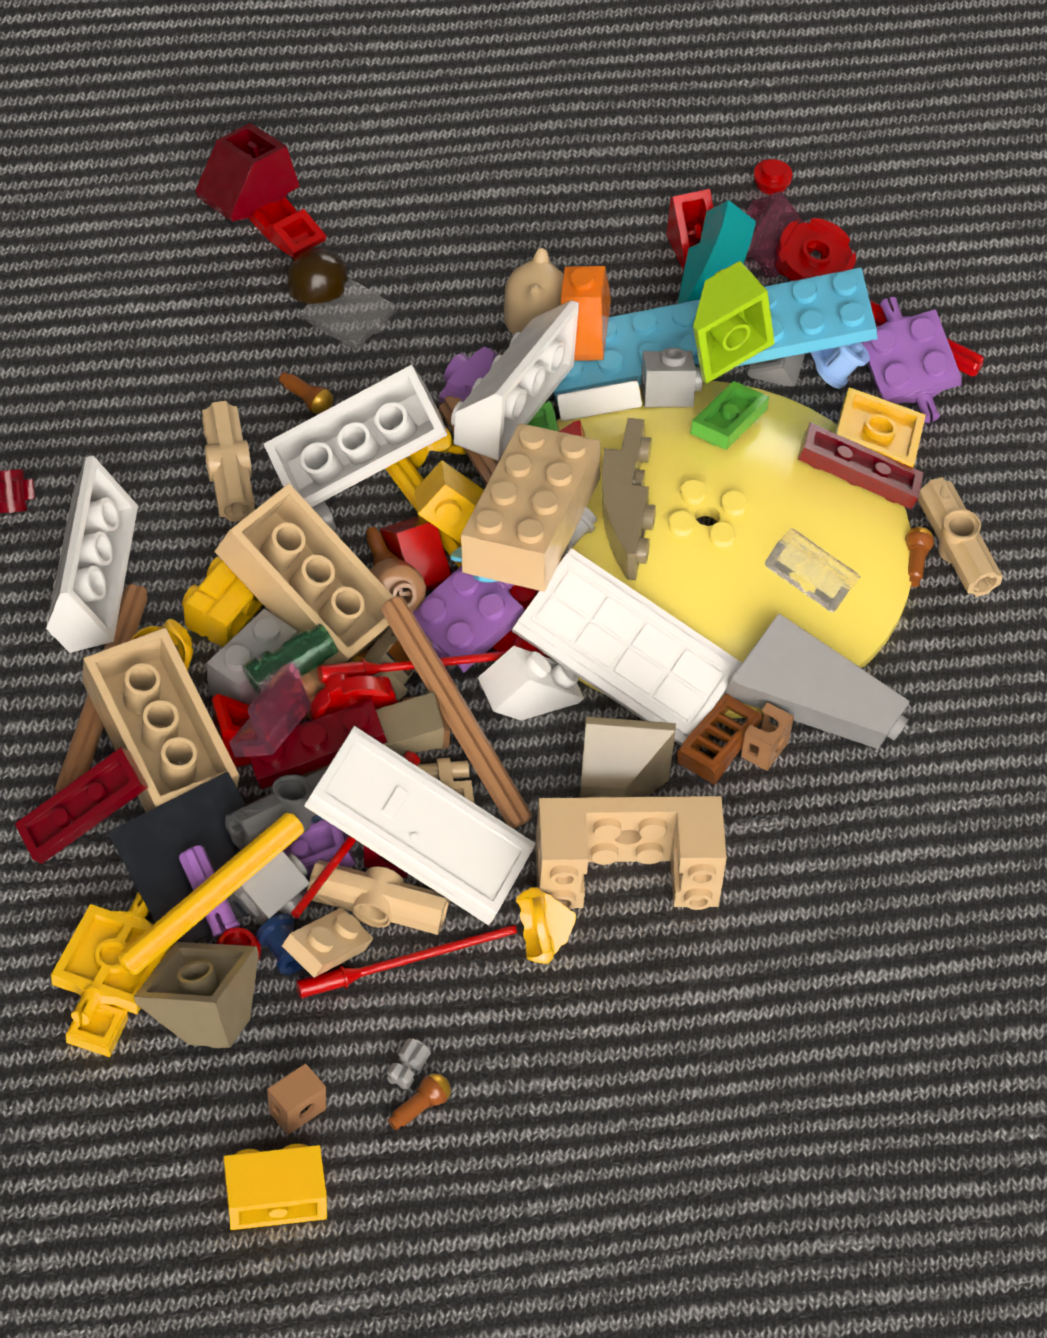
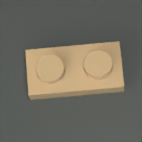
M341 907L290 933L282 947L315 978L364 952L373 940V937L361 926L354 916L348 914Z

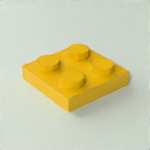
M849 387L843 400L835 434L913 468L926 414Z

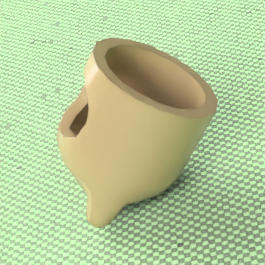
M543 248L537 250L532 260L515 268L505 285L504 324L514 335L516 332H522L533 318L561 305L564 274L550 262L548 252Z

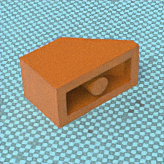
M565 267L561 305L571 300L579 303L574 361L604 360L611 305L606 267Z

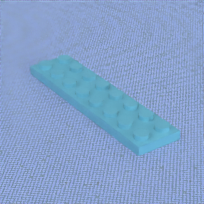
M862 268L765 286L768 291L775 344L738 366L878 339ZM700 300L609 317L604 360L574 361V367L554 390L556 402V395L632 380H638V384L641 386L643 351H663L667 348L692 351L695 367H700L693 330Z

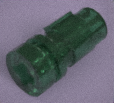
M318 623L309 630L302 631L284 642L273 652L264 651L260 654V660L255 657L242 665V669L255 693L266 703L278 696L277 690L280 689L284 692L289 689L290 682L298 677L305 676L318 668L319 665H323L324 661L338 653V649L325 627Z

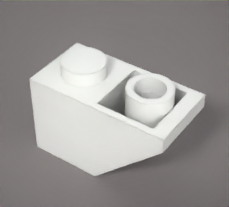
M516 646L510 648L478 677L493 712L521 721L578 704L584 699L577 684L578 676L553 659L544 657L538 652H530Z

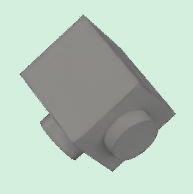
M667 348L663 351H643L641 392L644 407H694L695 391L702 390V377L700 367H695L692 351H684L679 348Z
M282 851L233 893L257 921L263 925L278 911L281 914H290L303 897L300 892L310 882L305 878L307 870L301 861L291 853L286 856Z

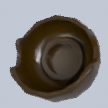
M323 248L310 249L300 253L299 256L292 260L287 271L290 297L298 302L308 304L326 303L340 298L344 294L345 282L348 281L347 265L336 252Z

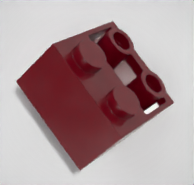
M248 123L217 139L195 192L197 198L234 222L252 216L255 210L268 203L283 200L289 192L300 186L287 146L255 125Z

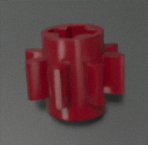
M23 469L0 471V513L28 511L27 500L36 499L34 479L24 480Z

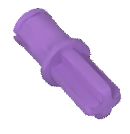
M203 846L191 847L179 855V860L193 891L215 873ZM227 898L205 916L211 928L213 938L221 936L228 929L240 926Z

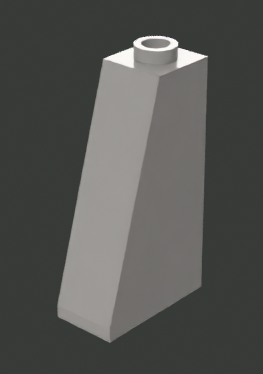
M780 613L731 678L725 694L732 696L738 701L762 709L768 702L794 716V721L876 749L881 747L887 737L895 741L909 721L908 718L903 716L910 703L909 700Z

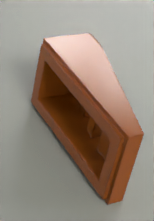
M725 694L678 749V764L715 785L743 747L745 731L750 725L757 728L763 719V714ZM730 709L747 720L742 725L726 716V712ZM721 722L736 731V733L732 736L716 726ZM710 734L726 743L724 747L708 739ZM703 746L717 755L711 758L699 751V749Z

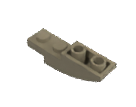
M634 418L627 419L622 449L604 448L602 463V505L605 531L614 557L628 580H636L639 563L647 564L650 539L644 538L646 530L653 531L656 516V505L649 504V487L644 486L645 470H640L641 462L649 463L652 438L645 437V420Z

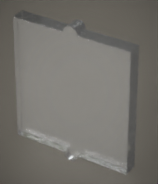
M348 277V281L345 282L344 294L340 298L326 303L308 304L300 311V317L352 349L357 350L373 333L378 334L380 332V327L396 312L397 306Z

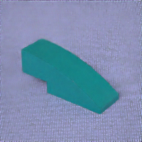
M728 200L706 211L700 243L688 249L677 304L700 300L705 280L738 261L744 264L756 221Z

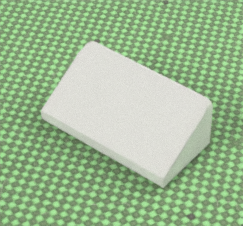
M638 380L556 395L561 421L642 406Z

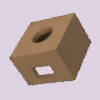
M767 702L762 708L764 716L761 729L753 725L748 727L745 731L741 753L742 758L766 771L769 770L788 744L794 716ZM771 717L776 719L778 727L770 723Z
M306 1063L267 1089L268 1112L287 1135L326 1110V1086ZM305 1107H308L304 1113L300 1114Z

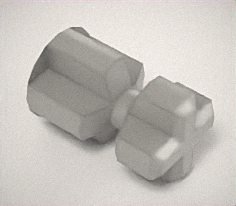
M407 1039L398 1053V1060L401 1064L392 1063L387 1071L389 1083L397 1084L403 1090L409 1089L414 1081V1073L411 1070H421L431 1054L428 1047L418 1040Z

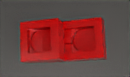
M286 197L281 201L268 203L255 210L253 215L248 217L271 243L293 258L326 241L327 236L303 208L297 211Z

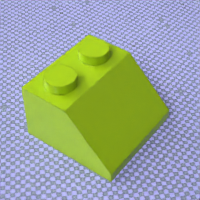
M741 261L718 271L711 278L705 280L693 330L701 377L706 384L775 344L768 291Z

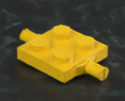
M139 892L136 894V898L127 912L110 911L90 904L51 973L53 986L81 996L75 1010L71 1013L72 1019L77 1023H80L82 1019V1025H88L99 1004L111 1005L138 1014L141 1008L136 1005L135 994L174 945L172 944L138 974H130L118 959L119 953L153 925L145 919L149 910Z

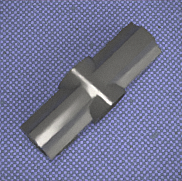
M328 766L306 777L298 775L282 776L273 783L271 794L226 815L225 827L229 831L232 842L242 850L285 813L294 814L304 827L303 833L309 830L312 824V817L317 814L304 805Z

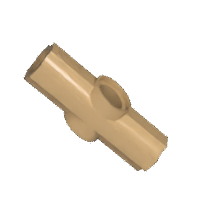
M227 401L213 402L210 407L202 410V424L207 445H205L208 478L209 482L214 484L219 517H224L230 522L242 521L255 510V499L250 482L252 472L248 442L243 440L237 406H232Z
M943 477L930 480L920 489L918 502L939 539L937 548L939 555L945 561L952 563L967 593H972L975 597L989 594L992 589L1001 584L1003 576L980 535V519L976 514L965 508L951 481H946Z
M318 860L315 863L310 875L308 889L329 862ZM338 865L312 899L315 902L337 908L342 907L345 910L352 911L357 920L371 927H386L392 922L436 935L443 928L449 906V899L438 892L404 883L403 878L399 874L384 867H371L366 872Z

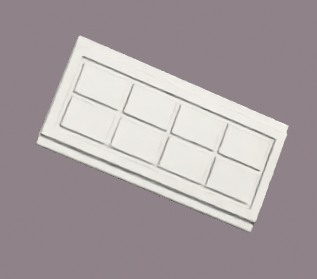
M572 548L557 566L546 591L538 592L512 629V632L642 720L676 723L674 741L679 745L684 743L693 730L716 706L726 692L731 678L742 665V662Z
M355 726L304 805L487 925L492 922L536 844Z

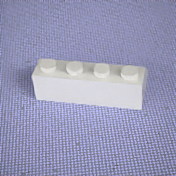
M571 300L533 318L522 332L515 333L510 346L504 354H499L495 357L490 371L484 378H478L471 394L464 402L460 401L455 406L451 416V424L454 425V444L499 461L518 424H528L574 367L578 302Z
M410 365L264 443V447L283 487L290 483L302 498L313 507L447 436L442 417L425 383L413 365Z
M94 456L86 457L73 490L70 509L67 514L63 545L60 549L57 576L53 585L54 591L50 612L47 616L46 629L69 653L114 642L138 505Z

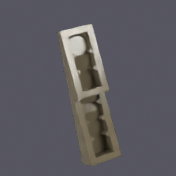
M434 692L376 709L388 742L383 745L397 754L404 755L407 751L416 753L443 748L444 725ZM326 765V766H324V767L315 769V770H313V771L307 772V773L302 774V775H299V776L306 777V776L311 775V774H313V773H315V772H317V771H319V770H321V769H323V768H325V767H327V766H329V765Z

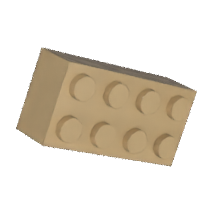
M519 423L461 534L462 573L545 592L582 517V513H584L585 507L600 480V441Z
M290 483L230 529L215 550V553L270 613L298 631V643L318 665L351 662L358 654L366 651L376 643L379 637L383 636L390 627L381 612V607L394 596Z
M166 628L83 658V684L115 750L122 747L130 751L149 787L138 795L145 812L227 771L238 789L239 773Z

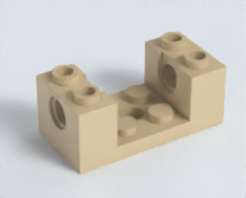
M722 797L539 798L535 844L537 887L543 893L551 895L569 910L583 908L585 897L584 874H587L588 862L607 865L614 862L655 864L660 861H670L674 907H688L693 910L719 907L727 859Z

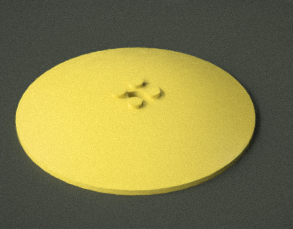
M703 380L702 390L695 391L694 407H644L641 386H639L642 406L638 408L568 421H561V418L557 420L559 431L572 422L580 420L585 431V438L600 441V480L586 506L597 518V521L593 524L595 529L592 533L586 532L572 548L742 663L779 613L861 669L887 643L899 623L910 591L911 582L909 581L910 576L908 574L910 550H908L905 536L911 530L904 506L892 503L880 495L862 487L851 485L846 480L823 470L815 469L809 464L798 460L803 435L810 422L835 433L837 427L836 423L791 399L762 389L749 387L769 396L767 411L725 450L690 434L692 420L731 384L718 381H710L706 384ZM628 418L645 420V437L652 438L649 463L641 462L640 470H645L644 486L649 487V504L656 505L653 531L646 530L644 538L650 539L647 564L639 563L636 580H628L614 557L605 531L602 505L604 448L622 449ZM708 516L715 519L718 523L712 526H705L696 519ZM578 676L579 681L583 682L592 689L599 691L598 689H596L595 687H593L592 685H590ZM745 704V705L749 706L750 708H752V709L756 710L757 712H759V713H761V714L764 715V712H762V709H759V708L753 707V706H751V705ZM730 709L725 714L731 719L743 718Z

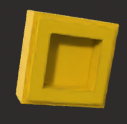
M99 1004L88 1025H82V1019L80 1023L72 1021L66 1033V1042L110 1057L128 1021V1011L107 1004Z

